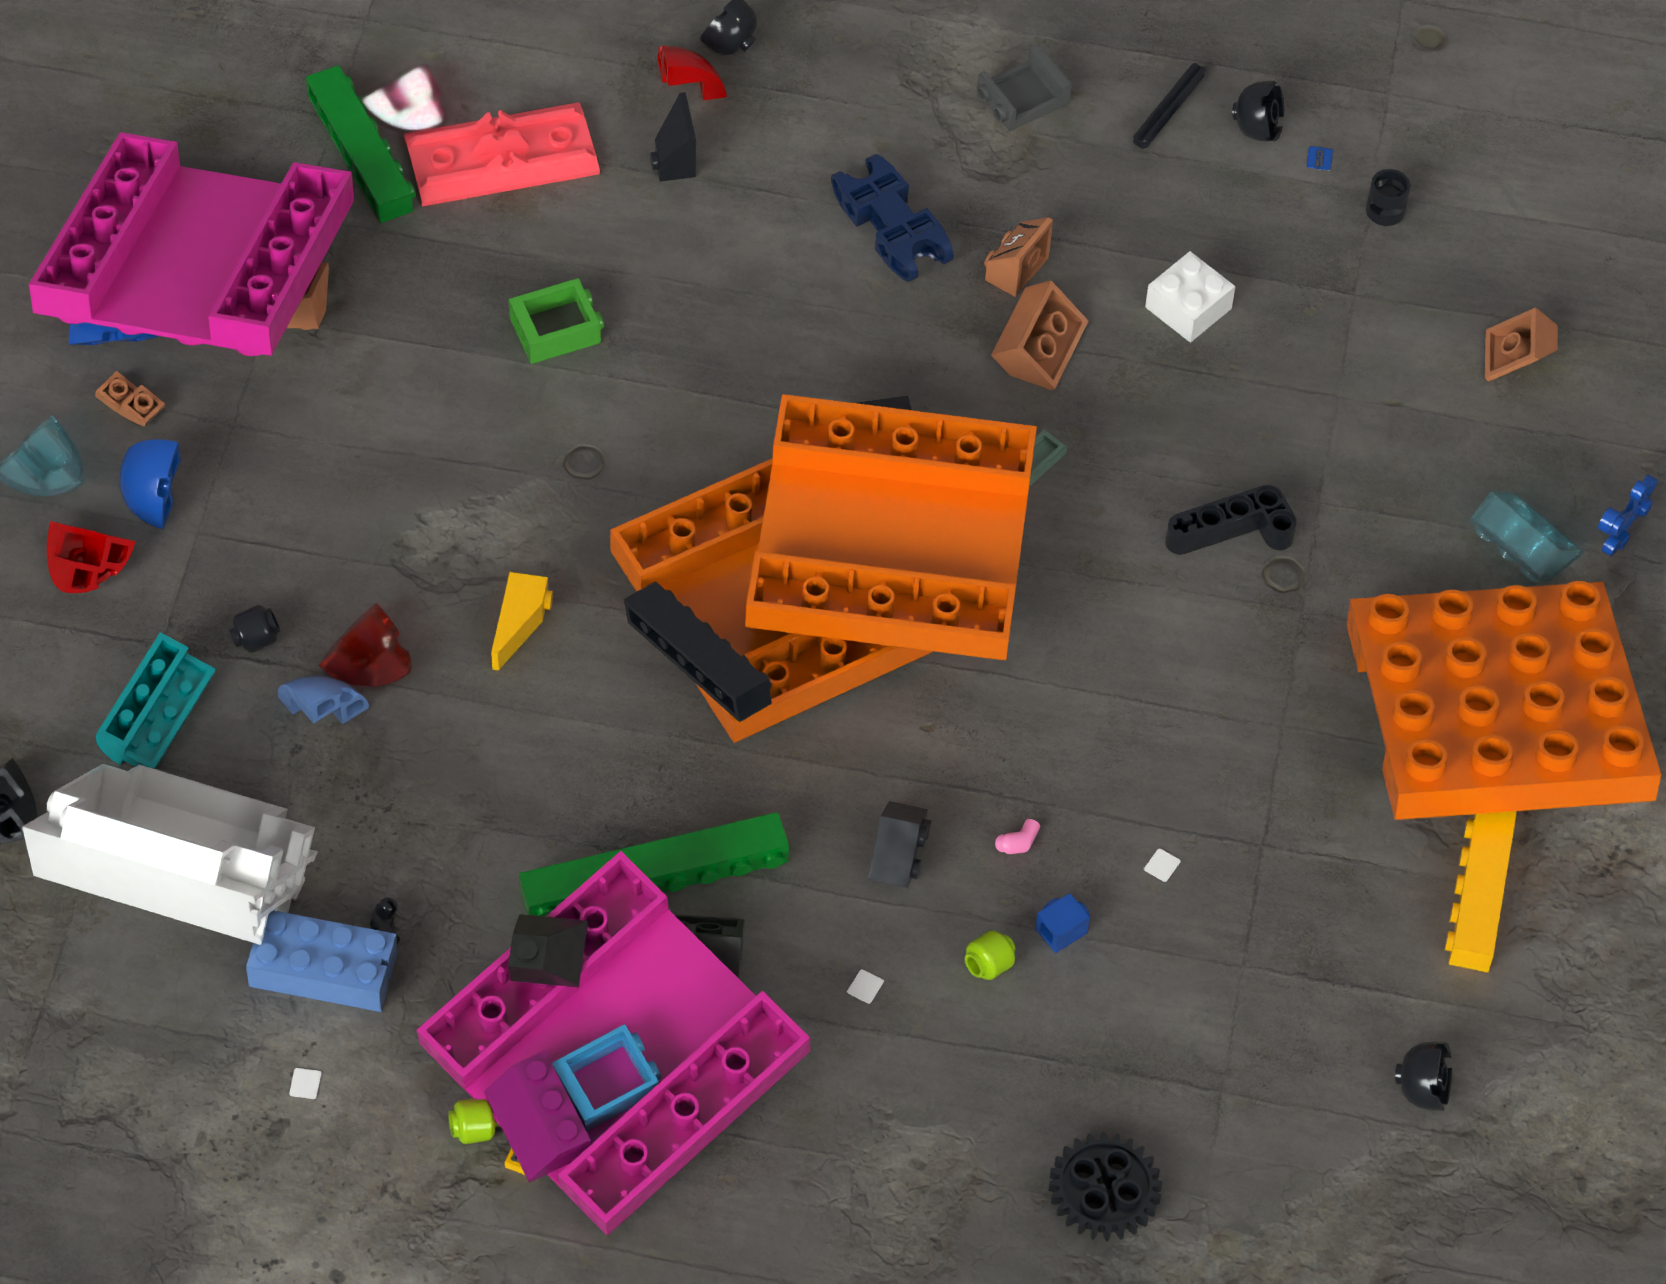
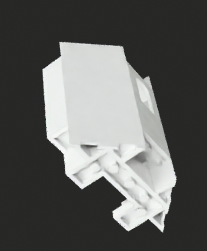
M106 764L99 765L52 792L47 802L48 812L22 826L33 876L262 945L269 913L273 910L289 912L291 900L296 901L305 882L304 873L306 865L314 862L318 851L310 849L315 827L286 819L288 809L143 765H137L129 771Z

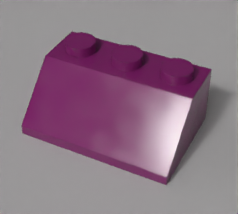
M545 1050L513 1065L484 1091L529 1183L570 1164L591 1145V1139Z

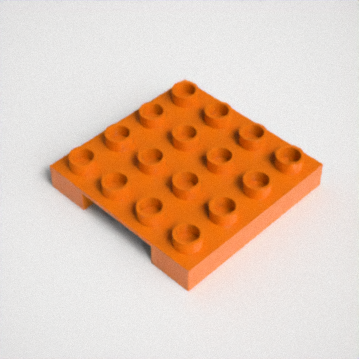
M782 394L773 444V463L758 552L755 551L746 602L745 627L1006 661L1037 426Z
M773 458L610 529L611 553L636 592L655 581L665 590H670L683 606H689L699 620L707 622L715 634L721 639L725 638L739 655H745L754 668L759 672L763 671L770 679L772 685L770 689L772 704L741 722L736 720L697 685L733 743L934 652L745 627L746 602L755 551L758 552Z
M1573 581L1568 584L1531 587L1511 585L1501 589L1445 590L1440 593L1399 596L1382 594L1377 597L1350 599L1347 629L1358 672H1367L1386 748L1382 771L1395 820L1656 801L1661 771L1604 582L1588 583L1585 581Z

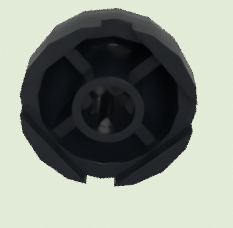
M731 0L723 8L724 11L719 17L716 16L700 37V40L708 48L723 55L734 54L739 49L745 52L756 40L752 36L757 27V18L754 11L744 0Z
M1262 81L1249 85L1241 92L1238 101L1233 104V119L1237 120L1238 126L1244 135L1254 140L1276 141L1281 135L1283 126L1277 127L1278 117H1284V97L1281 87L1275 86L1277 83L1275 81Z
M1432 1041L1417 1044L1405 1054L1403 1063L1396 1065V1084H1401L1403 1095L1418 1108L1444 1111L1445 1109L1442 1104H1448L1452 1083V1068H1447L1445 1058L1452 1057L1449 1044L1446 1042Z

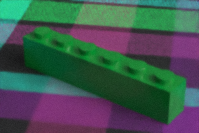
M337 65L306 76L307 96L347 167L352 172V176L379 223L381 224L413 212V198H416L414 187L410 181H405L403 178L401 164L398 159L393 160L391 157V149L386 138L381 139L379 136L376 120L374 117H368L365 102L361 95L356 96L354 92L355 87L350 75H344L340 66Z

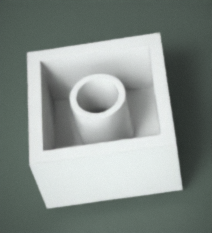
M1189 251L1148 285L1145 307L1191 343L1232 309L1235 285Z

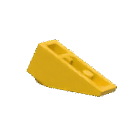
M514 572L509 573L491 651L492 670L499 671L543 622L545 609L551 610L553 591L548 590V577Z

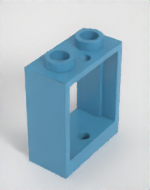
M625 1024L552 1063L586 1131L632 1108L659 1084L658 1080L662 1079L653 1060L647 1063L642 1051L645 1050V1047L636 1032L631 1034ZM623 1047L644 1084L594 1110L573 1073Z

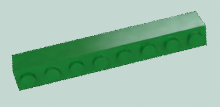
M776 812L520 872L519 883L527 915L546 917L620 851L662 892H675L684 889L686 886L699 883L710 884L720 878L732 875L744 876L751 871L762 868H777L789 860V843L779 813Z

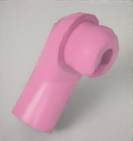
M1027 819L1020 832L999 835L996 838L995 846L999 852H1005L1006 854L1025 853L1031 848L1041 826L1037 821Z

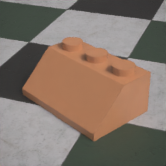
M1052 280L1026 287L991 356L1010 376L1053 390L1056 388L1089 321Z

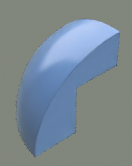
M300 677L286 682L278 688V698L292 714L302 710L313 724L330 713H333L344 724L369 708L367 700L359 691L347 683L331 677Z

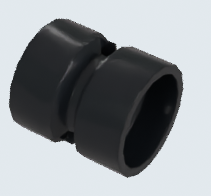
M1384 169L1373 176L1366 206L1367 216L1371 221L1382 226H1393L1404 218L1411 187L1410 181L1404 173L1394 169Z

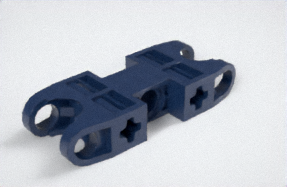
M874 154L866 158V167L870 174L866 178H854L849 174L845 175L842 171L831 175L832 188L841 208L856 227L868 221L872 223L878 231L876 232L875 240L876 252L888 267L904 281L909 282L918 278V268L914 261L918 257H930L935 261L939 260L942 264L953 260L952 245L942 225L928 208L915 214L906 204L908 202L909 185L894 166L882 156Z

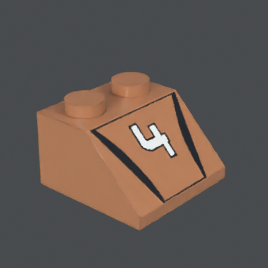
M1046 217L1020 222L1013 231L1009 230L1003 237L1000 247L996 251L992 250L985 259V281L1016 297L1049 258L1053 220Z

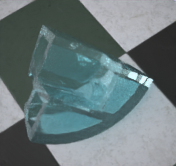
M51 415L25 437L24 442L12 453L8 454L0 463V480L22 493L35 496H54L69 492L80 486L84 481V469L79 453L71 438L58 420Z

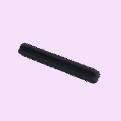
M1197 63L1191 64L1134 134L1133 143L1136 146L1144 149L1151 143L1205 75V68L1203 66H1199Z

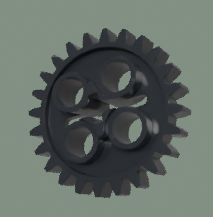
M1105 1132L1101 1133L1100 1141H1095L1090 1133L1087 1135L1086 1144H1083L1076 1138L1074 1140V1150L1065 1146L1063 1148V1157L1056 1156L1054 1164L1056 1168H1051L1050 1179L1052 1181L1049 1182L1048 1191L1053 1192L1051 1204H1060L1057 1207L1056 1215L1063 1216L1068 1214L1066 1226L1069 1227L1074 1223L1079 1224L1077 1233L1079 1235L1086 1229L1091 1230L1090 1235L1093 1240L1098 1232H1103L1106 1241H1109L1111 1232H1115L1119 1239L1122 1240L1125 1229H1128L1129 1232L1135 1235L1138 1228L1137 1223L1146 1227L1149 1219L1148 1216L1154 1217L1157 1209L1155 1205L1160 1204L1161 1194L1158 1192L1161 1191L1162 1181L1157 1180L1160 1169L1151 1168L1154 1161L1153 1156L1142 1158L1145 1147L1141 1146L1133 1150V1139L1130 1138L1125 1144L1120 1143L1119 1134H1116L1112 1141H1108ZM1095 1160H1098L1101 1164L1104 1184H1100L1101 1171L1100 1168H1098V1165L1096 1164ZM1118 1164L1124 1169L1114 1170L1109 1165ZM1085 1172L1091 1177L1081 1178L1076 1173ZM1107 1189H1111L1109 1197L1107 1194ZM1120 1195H1131L1134 1197V1200H1123ZM1109 1199L1116 1212H1112L1110 1210ZM1087 1203H1098L1101 1206V1208H1090L1089 1206H1087Z

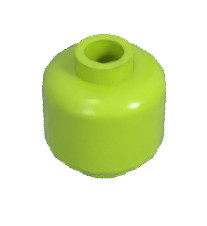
M989 930L967 945L964 959L965 964L975 977L993 980L1014 965L1015 944L1008 935H1003L996 930Z
M470 1098L459 1100L454 1104L453 1110L448 1112L451 1135L453 1138L458 1137L462 1144L489 1141L495 1135V1127H500L495 1122L492 1108L486 1099L475 1100Z

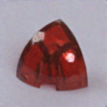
M375 603L334 643L321 660L319 666L334 678L345 683L362 687H376L396 682L408 675L411 671V658L409 651L405 650L398 643L397 637L400 634L398 629L384 610Z

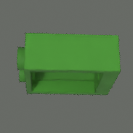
M579 278L509 299V318L531 364L601 343V330L604 329L602 316L599 311L594 312L591 293L588 288H583ZM577 302L586 322L545 335H538L530 315Z

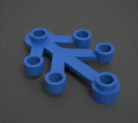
M1648 474L1643 481L1638 480L1630 493V500L1626 509L1619 512L1612 507L1606 510L1597 528L1610 535L1602 547V552L1612 557L1617 549L1622 550L1630 538L1627 530L1639 516L1645 517L1653 505L1650 496L1658 483V479Z

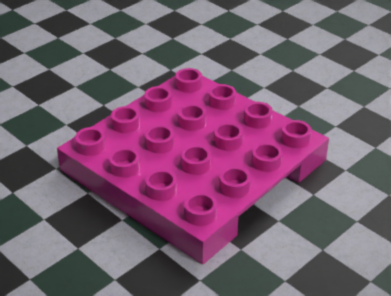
M120 132L29 283L33 313L58 317L61 321L68 324L86 322L118 328L121 332L130 335L147 333L175 338L185 345L208 344L236 349L239 353L246 356L262 354L272 356L354 202L352 172L293 162L282 183H275L180 166L177 142Z
M622 851L616 854L546 916L588 921L579 988L510 981L508 969L510 947L416 1030L419 1044L475 1100H487L484 1091L508 1069L544 1050L551 1063L624 1024L631 1034L636 1032L645 1047V1050L642 1051L647 1063L653 1060L661 1074L662 1079L658 1080L659 1084L632 1108L587 1131L591 1139V1145L570 1164L547 1174L607 1236L810 1052V1037L764 991H761L756 996L668 909V897ZM623 1047L573 1073L594 1110L644 1084ZM493 1112V1118H494L495 1122L500 1126V1124H499V1122H498V1120H497V1118H496V1116H495V1114H494V1112Z

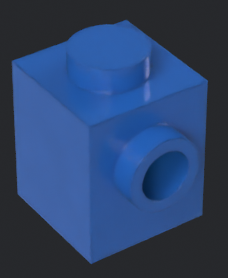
M1069 893L1061 899H1052L1044 906L1043 910L1037 913L1035 930L1050 948L1057 953L1088 933L1090 913L1081 901L1077 902Z

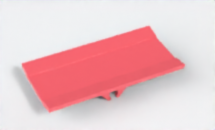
M580 102L510 115L499 110V117L492 118L490 112H487L477 121L403 134L422 207L600 174L597 156Z

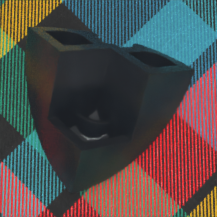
M13 758L0 766V844L24 839L22 826L37 818L33 794L25 776Z

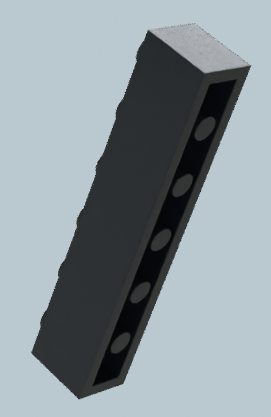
M655 581L624 599L628 624L736 720L741 722L772 704L770 695L772 685L768 676L763 671L759 672L754 668L745 655H739L725 638L721 639L715 634L707 622L699 620L689 606H683L670 590H665Z

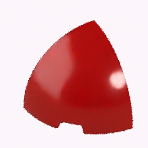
M658 47L657 62L662 83L667 82L668 86L699 82L703 101L727 97L720 75L704 57L683 47Z
M50 521L47 537V563L51 579L55 586L65 593H85L98 589L100 583L112 575L119 574L132 554L136 541Z

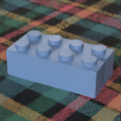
M273 910L268 915L262 945L253 943L248 958L246 970L249 987L381 1012L389 987L388 980H391L398 956L397 938L394 933Z

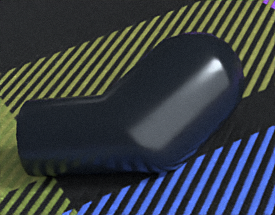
M384 898L376 905L370 920L371 929L396 934L391 927L397 910V904L393 899ZM396 934L398 944L400 941V937Z

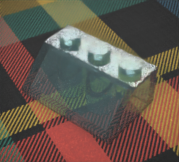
M1491 491L1469 520L1476 527L1475 533L1485 541H1493L1500 547L1498 552L1504 558L1511 562L1515 560L1523 567L1521 572L1535 582L1537 580H1552L1584 552L1514 492Z

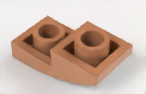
M118 371L109 377L95 392V397L109 408L143 427L165 407V403L142 384L137 388Z

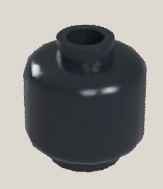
M256 605L236 614L233 618L234 628L229 630L236 647L243 645L246 651L252 653L275 643L280 627L270 608L266 610L263 606Z

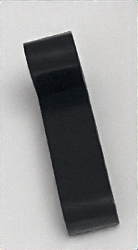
M1262 485L1175 514L1169 519L1165 544L1170 552L1182 555L1259 530L1270 548L1285 550L1293 542L1297 520L1282 492L1273 485Z

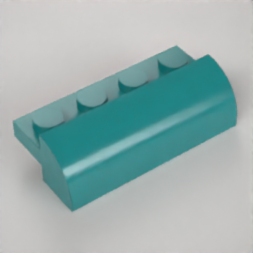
M161 632L96 733L95 738L99 748L119 765H122L125 761L135 767L143 765L156 769L216 671L212 666L187 654L189 647Z

